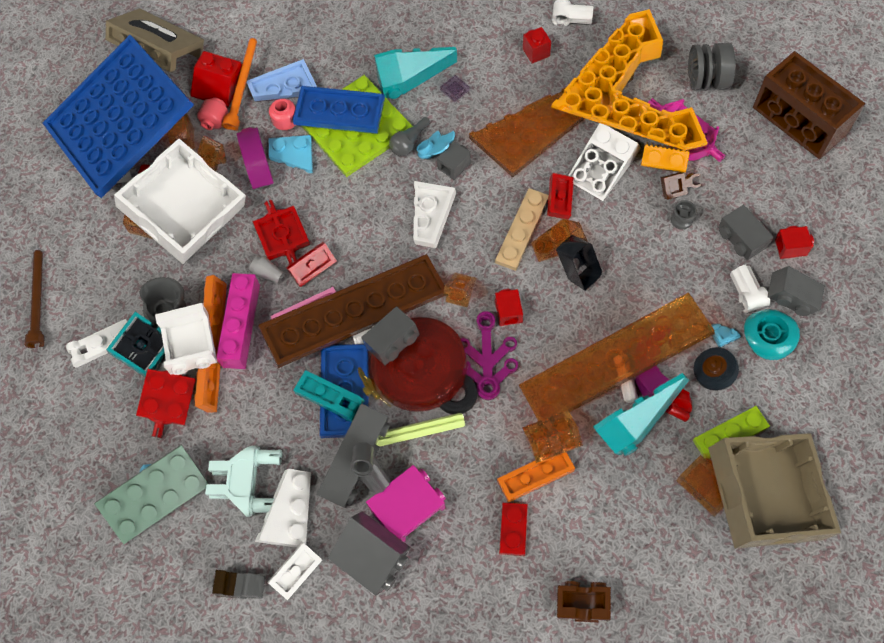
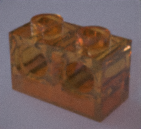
M568 410L522 427L528 447L536 463L583 446L578 426Z

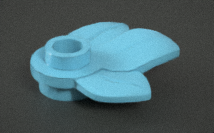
M436 131L429 139L424 140L417 146L416 150L418 151L419 158L429 159L434 155L444 152L450 146L449 144L453 142L455 132L452 131L441 136L440 132Z

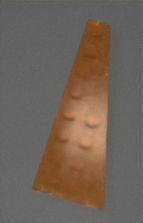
M633 73V75L631 76V78L629 79V81L627 82V84H628L630 81L633 80V78H634V73ZM562 88L561 92L553 96H545L524 106L521 111L515 114H507L504 116V119L494 124L491 122L477 132L472 131L469 133V139L511 177H514L585 118L551 108L552 103L556 99L558 100L564 93L565 88Z

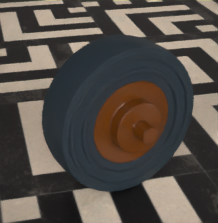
M715 347L703 351L696 358L693 370L700 385L706 389L716 391L725 389L734 383L739 373V366L735 356L730 351Z

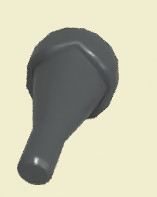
M423 117L415 126L393 134L389 141L392 152L398 156L408 155L413 150L414 143L420 132L430 123L429 118Z

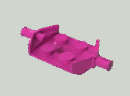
M654 98L648 101L650 107L659 111L664 109L668 112H675L687 109L684 106L685 100L683 99L665 105L659 104ZM696 115L708 143L705 146L689 149L688 161H695L704 156L708 157L711 155L718 162H721L726 155L715 146L719 127L717 126L715 130Z

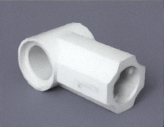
M556 0L553 5L552 23L554 25L564 24V26L569 25V23L592 24L593 6L573 5L569 0Z
M742 265L731 271L730 276L737 288L739 302L743 303L745 308L743 311L745 313L770 306V298L767 297L768 292L764 287H760L750 266Z

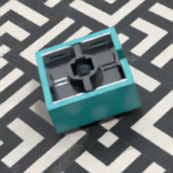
M134 312L106 349L110 355L146 377L147 369L155 370L165 356L161 328L158 327L156 330L152 327V322L137 312Z

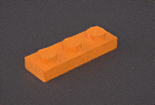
M562 447L497 478V482L507 502L510 503L574 472L575 467L565 448Z

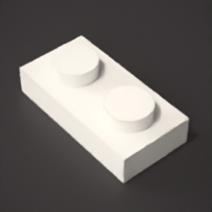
M302 542L270 578L268 583L288 600L322 559Z

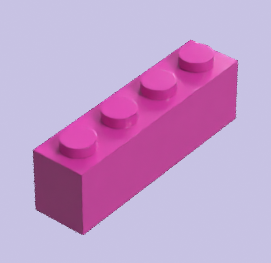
M232 273L216 357L222 368L246 369L260 284L255 274Z

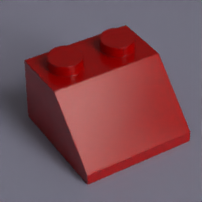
M203 51L194 66L191 97L204 101L206 99L218 98L228 108L236 90L242 68L241 62Z

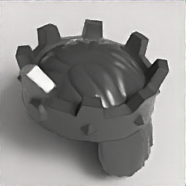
M154 278L144 283L139 291L143 301L142 312L144 318L152 322V327L156 330L159 326L156 323L155 314L187 307L183 300L185 295L184 289L173 278Z

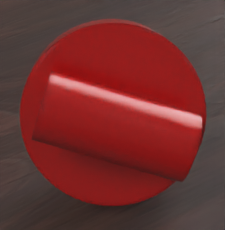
M682 389L668 407L666 413L687 422L690 417L689 413L692 411L690 393Z

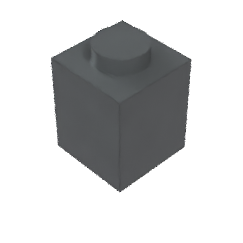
M454 141L437 157L438 170L453 180L471 164L469 150Z

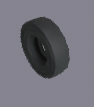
M449 373L445 381L435 389L436 403L443 411L449 414H464L472 409L477 400L476 384L471 377L464 373ZM455 385L461 386L465 390V397L457 402L451 401L447 397L448 389Z

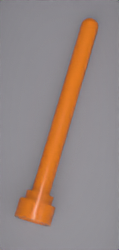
M255 38L249 39L230 112L223 117L222 127L228 130L238 131L240 125L238 112L257 45Z

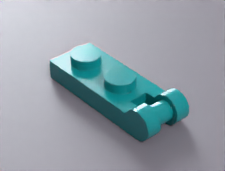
M306 370L293 390L295 394L340 415L350 422L353 421L358 407L365 402L360 396ZM344 400L350 402L347 408L341 406Z

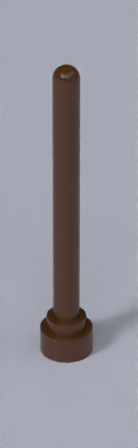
M35 250L33 253L30 330L25 335L24 344L30 349L35 348L37 343H40L39 347H44L45 336L40 331L43 253L41 250Z

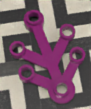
M484 311L477 316V327L482 331V354L472 347L470 341L466 338H460L456 342V348L460 353L467 354L483 368V377L471 368V364L467 360H460L457 363V371L472 378L477 385V392L480 398L493 400L500 393L499 384L509 374L515 373L518 370V362L513 358L507 359L504 362V367L494 376L492 375V368L508 352H512L517 348V340L514 337H506L503 344L492 354L491 330L495 327V317L491 312ZM487 320L490 322V325L483 326L481 323ZM512 341L515 345L507 347L506 342ZM462 342H465L468 345L464 349L459 347V344ZM514 363L516 367L508 369L507 364ZM462 364H466L468 369L463 371L459 367ZM489 385L493 388V390L491 392H485L484 387Z

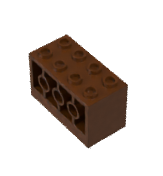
M794 51L765 76L752 108L820 160L848 135L866 103Z

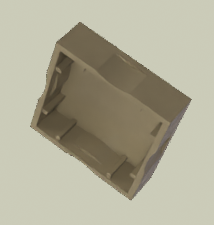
M811 433L780 435L774 438L756 436L723 438L708 448L735 549L820 541L841 533L831 498L823 482L821 465Z

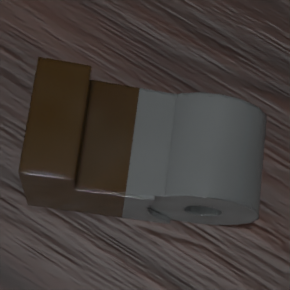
M216 570L212 594L217 597L262 599L265 576Z

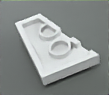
M414 181L415 216L413 240L416 245L436 248L456 196V190L453 187Z
M294 469L284 471L274 494L272 506L269 512L266 513L264 525L261 532L258 533L255 542L296 548L302 542L306 544L311 472Z

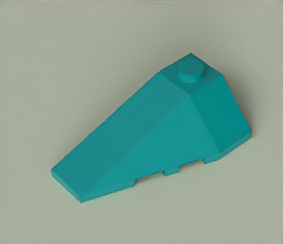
M437 47L430 49V51H420V48H414L412 52H402L401 49H394L375 54L377 78L382 94L387 99H396L457 62L456 47Z
M681 373L657 387L653 391V396H641L634 401L635 403L631 409L623 411L621 408L594 425V429L615 454L630 455L638 449L636 445L643 441L689 382L688 377Z

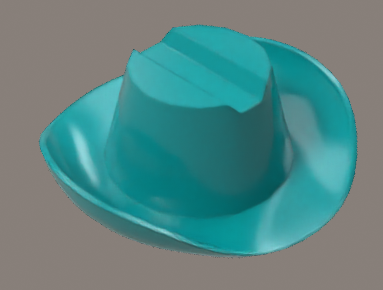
M764 309L756 311L747 317L744 324V334L749 346L758 356L767 360L785 358L796 348L799 342L800 331L796 321L787 314L777 310Z

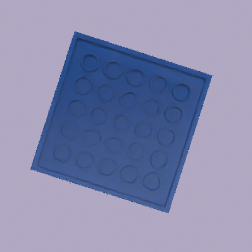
M129 35L43 122V125L93 192L102 198L194 104L137 40Z

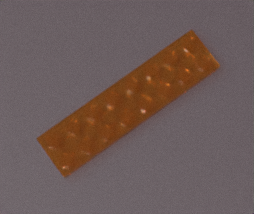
M688 292L519 384L541 427H544L714 335L715 330Z

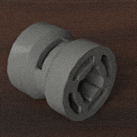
M688 200L677 202L670 218L672 225L680 230L689 228L697 212L696 206Z

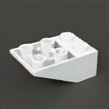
M599 123L568 176L574 177V185L604 201L631 165L641 147L632 139Z

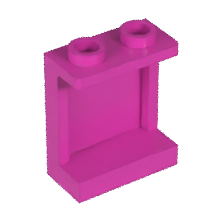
M412 465L385 488L384 492L375 494L366 501V504L381 525L404 542L407 535L437 511L445 509L444 500L446 498L439 488L433 489L428 483L430 478L422 468L418 470Z

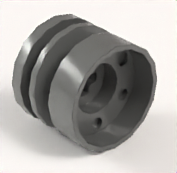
M715 43L712 51L708 44H703L702 47L699 44L691 46L688 59V76L692 90H699L701 87L707 90L711 82L715 89H726L732 86L736 65L732 43Z

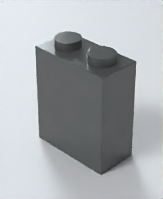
M361 511L350 518L328 559L377 596L383 590L388 591L396 581L394 575L397 570L400 571L407 563L409 558L406 555L411 547Z

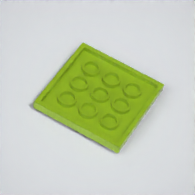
M365 75L341 89L382 94ZM385 97L378 134L309 126L302 127L311 135L312 139L339 170L348 177L390 149L389 141L393 134L413 126Z

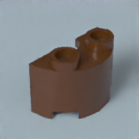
M566 581L565 585H558L557 618L561 620L575 619V622L599 623V620L610 621L611 587H607V584L603 582H591V587H580V582Z

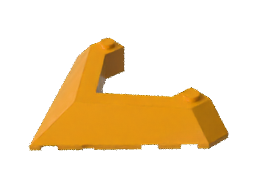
M650 9L629 14L624 24L614 31L608 38L605 46L595 53L580 71L578 77L574 78L564 89L562 96L551 105V108L682 150L705 146L708 143L692 107L675 112H668L664 109L659 111L650 107V104L635 97L630 99L622 95V90L641 62L661 58L663 39Z

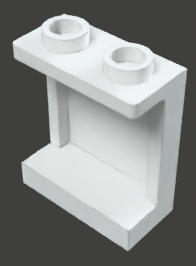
M203 303L155 314L156 323L161 328L166 361L163 363L170 375H181L186 373L187 370L195 368L204 369L211 364L217 363L209 315Z

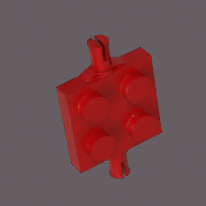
M269 200L271 208L268 201H266L264 205L268 214L252 222L267 258L271 261L278 257L286 256L290 265L293 263L291 258H293L294 262L297 260L294 252L309 246L310 242L294 206L276 210L273 200Z
M147 369L136 416L155 422L151 437L156 438L157 435V438L162 439L164 426L168 424L185 426L196 382L195 378L170 375L167 370Z

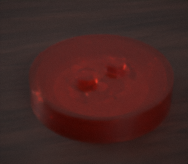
M416 317L410 318L416 324L420 334L415 342L406 346L395 360L388 362L385 366L372 354L371 372L379 391L388 402L403 410L419 412L435 409L451 400L464 383L468 363L463 343L458 334L449 325L433 318Z

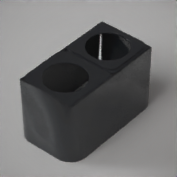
M571 235L557 247L556 251L564 271L572 283L586 291L601 277L602 269L591 243ZM574 258L579 260L578 269L583 265L587 267L579 275L573 262Z

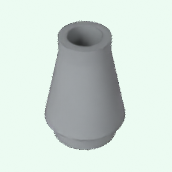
M257 255L249 267V271L253 272L257 277L273 281L279 284L280 279L285 274L265 256Z

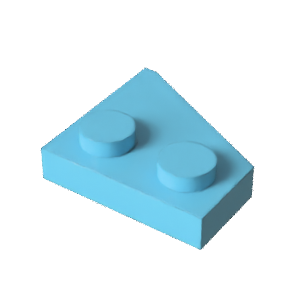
M311 135L269 138V159L278 163H285L292 168L297 167L306 170L307 173H313Z

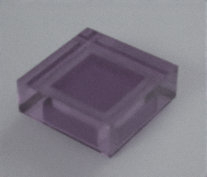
M454 75L440 86V91L455 103L470 91V87Z

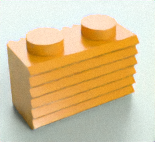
M646 142L641 166L686 173L689 150H682L673 146L670 147V145L666 146L665 144L663 146L661 144L657 145V143L653 145L652 142L650 144Z

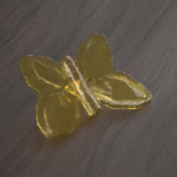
M358 367L359 376L365 386L362 388L367 396L372 394L376 400L381 399L391 407L378 393L375 380L366 377L363 370Z

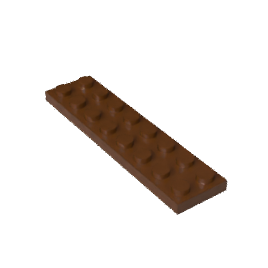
M425 254L261 323L258 327L277 367L280 368L372 328L396 306L403 313H407L446 296L448 291L430 258Z

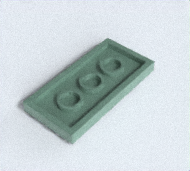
M181 444L94 504L124 545L204 490L206 484L209 483Z

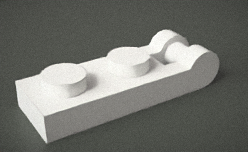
M124 319L79 341L69 342L66 345V349L72 355L71 362L73 367L77 368L107 354L106 349L128 321ZM87 348L88 352L81 354L80 350Z

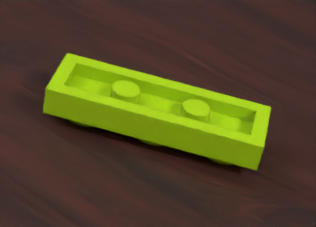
M754 406L695 437L693 442L705 461L711 459L708 448L723 438L753 437L768 429L770 425L758 407Z

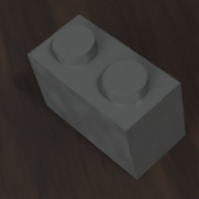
M744 204L724 216L718 227L720 235L724 239H728L734 245L735 252L739 256H744L746 260L751 259L768 248L774 238Z
M787 266L772 272L767 297L776 301L777 304L795 311L797 315L808 316L821 310L825 285Z
M396 306L361 338L366 348L385 366L388 362L395 360L406 346L413 344L420 334L416 324Z

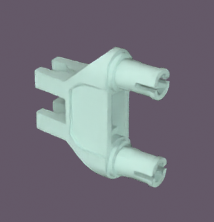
M252 445L243 449L229 461H209L208 471L212 472V475L227 476L226 484H206L205 494L210 499H230L246 517H251L255 513L269 512L274 498H256L254 495L257 467L260 464L281 465L282 450H261L257 445Z

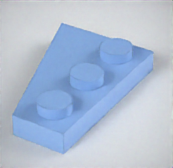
M304 59L246 82L254 101L299 97L301 86L317 87Z

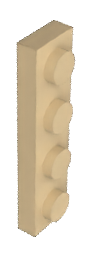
M530 188L528 189L495 259L496 264L514 271L517 270L548 202L549 195Z

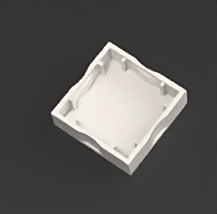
M180 139L160 154L148 169L137 174L114 194L116 207L182 264L244 207L246 197L243 192L223 175L211 169L203 158Z

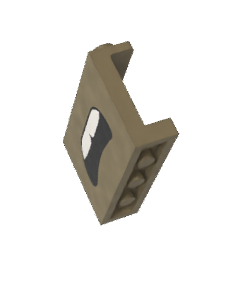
M140 8L106 20L105 40L119 46L131 35L161 68L169 72L176 70L177 58L188 53L200 58L203 52L204 39Z

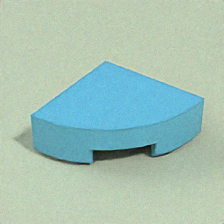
M712 324L707 327L719 348L741 337L735 329H730L720 324Z

